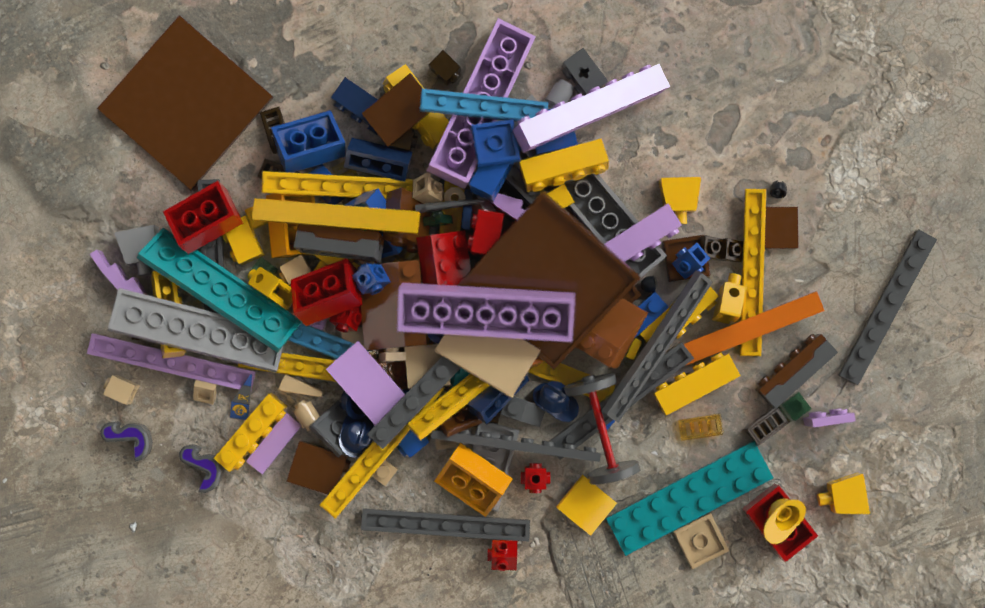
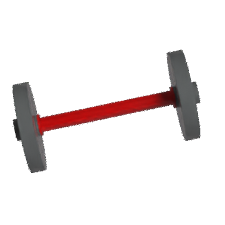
M614 373L585 376L582 380L564 386L566 396L588 393L607 461V465L587 474L589 483L593 485L617 482L631 477L640 471L637 460L615 462L596 391L617 383Z

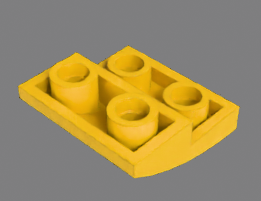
M582 474L556 508L591 536L617 502L596 485L590 484L589 479Z

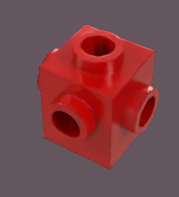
M361 306L330 317L329 321L340 332H357L362 321Z
M529 463V466H525V472H521V484H524L525 489H529V493H542V490H546V484L550 485V472H546V467L542 466V463ZM538 475L540 477L539 482L534 483L532 477Z
M492 540V548H488L487 561H492L491 570L517 571V541Z

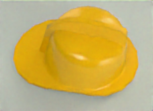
M779 499L770 506L769 518L764 527V537L768 542L772 544L783 542L802 522L806 514V507L803 502L796 499Z

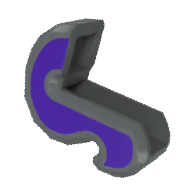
M117 421L107 423L102 427L100 434L105 442H135V462L145 459L151 453L153 440L150 430L145 425L132 423L120 428L121 422Z
M196 444L184 446L179 452L180 461L207 473L199 493H207L214 490L223 478L224 467L213 459L215 455H200L199 452L202 450L200 446Z

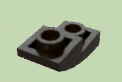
M707 235L700 236V247L710 259L742 262L743 241L730 238L720 239Z

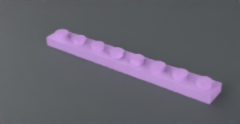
M94 333L91 334L87 354L239 390L250 374H252V391L256 371L188 355L162 359L161 349Z

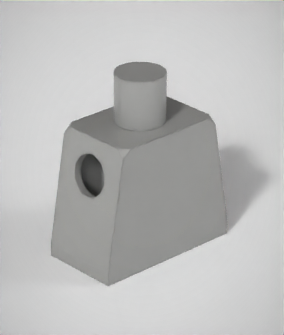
M156 225L115 232V237L126 265H137L139 276L152 274L151 268L137 259V256L159 232V227Z

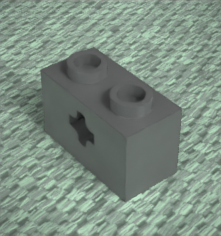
M584 48L580 49L562 64L564 76L568 80L572 79L578 94L582 93L585 96L589 94V90L597 86L601 89L608 82ZM580 71H581L582 73L587 72L586 78H585V77H581V78L579 77Z

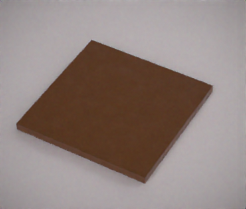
M179 15L97 109L185 186L193 190L198 184V180L203 179L274 97Z
M542 191L457 286L575 293L572 342L523 339L541 350L538 357L554 370L641 279V276L547 193Z

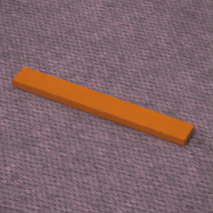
M817 291L684 343V346L694 357L686 365L825 311Z

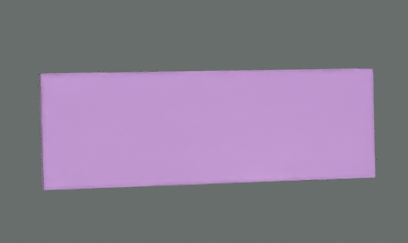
M286 412V415L280 422L276 423L270 434L260 443L246 462L258 472L264 474L302 427L300 423Z

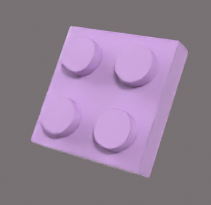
M838 408L829 410L830 414L821 411L810 412L809 417H803L804 426L820 427L855 422V414L847 412V409Z

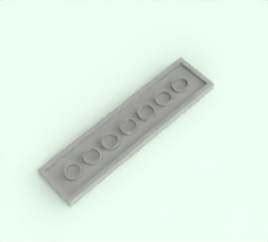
M121 288L118 289L107 331L275 373L278 370L282 349L277 353L221 314Z

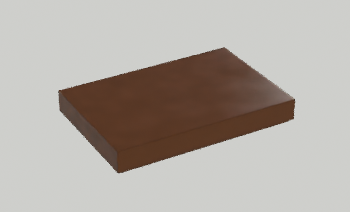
M411 73L362 113L388 147L430 113L420 111L421 89L423 88Z

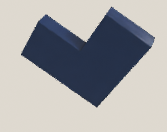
M466 189L464 192L465 200H470L473 197V193L470 189ZM472 205L463 206L461 231L465 230L466 233L470 232Z

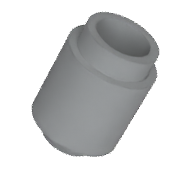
M562 79L558 83L556 82L545 99L548 102V108L552 109L554 105L562 101L565 104L568 103L573 94L574 87Z

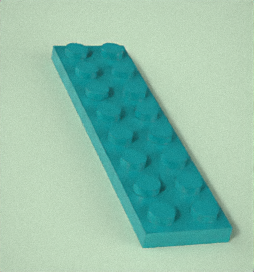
M162 228L138 253L137 259L277 353L302 323L296 316L198 250L190 254L186 253L178 246L174 235L165 228Z
M751 441L606 517V520L625 556L772 480L774 477L756 443Z

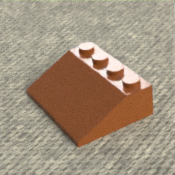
M420 260L382 263L381 265L391 282L375 295L361 293L364 348L366 350L428 345L427 333L398 331L399 288L402 283L422 284Z
M622 298L576 347L608 367L618 368L648 312Z

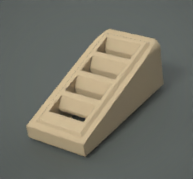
M285 375L278 388L282 392L322 397L325 394L324 390L291 375Z

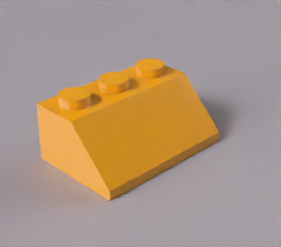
M275 193L266 195V199L315 203L314 195ZM268 221L271 258L313 255L300 253L294 248L298 224Z
M460 443L434 482L486 517L502 497L512 478Z

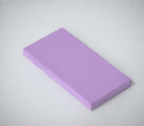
M359 341L326 368L375 426L405 396V393Z

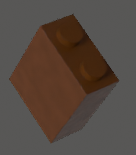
M403 187L387 192L386 209L416 211L415 205L423 204L413 198V192ZM431 212L420 213L418 234L383 231V239L391 242L393 246H400L406 249L409 253H417L416 237L429 235Z
M301 440L298 443L286 482L328 495L342 479L344 472H348L351 461L348 460L349 456L345 453L338 458L329 448Z

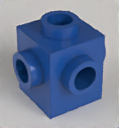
M696 243L688 250L686 247L681 249L676 254L678 258L672 265L686 279L693 275L696 270L702 272L704 270L702 266L710 260V257Z
M365 263L358 268L359 271L352 275L357 289L362 294L375 295L391 282L381 264Z

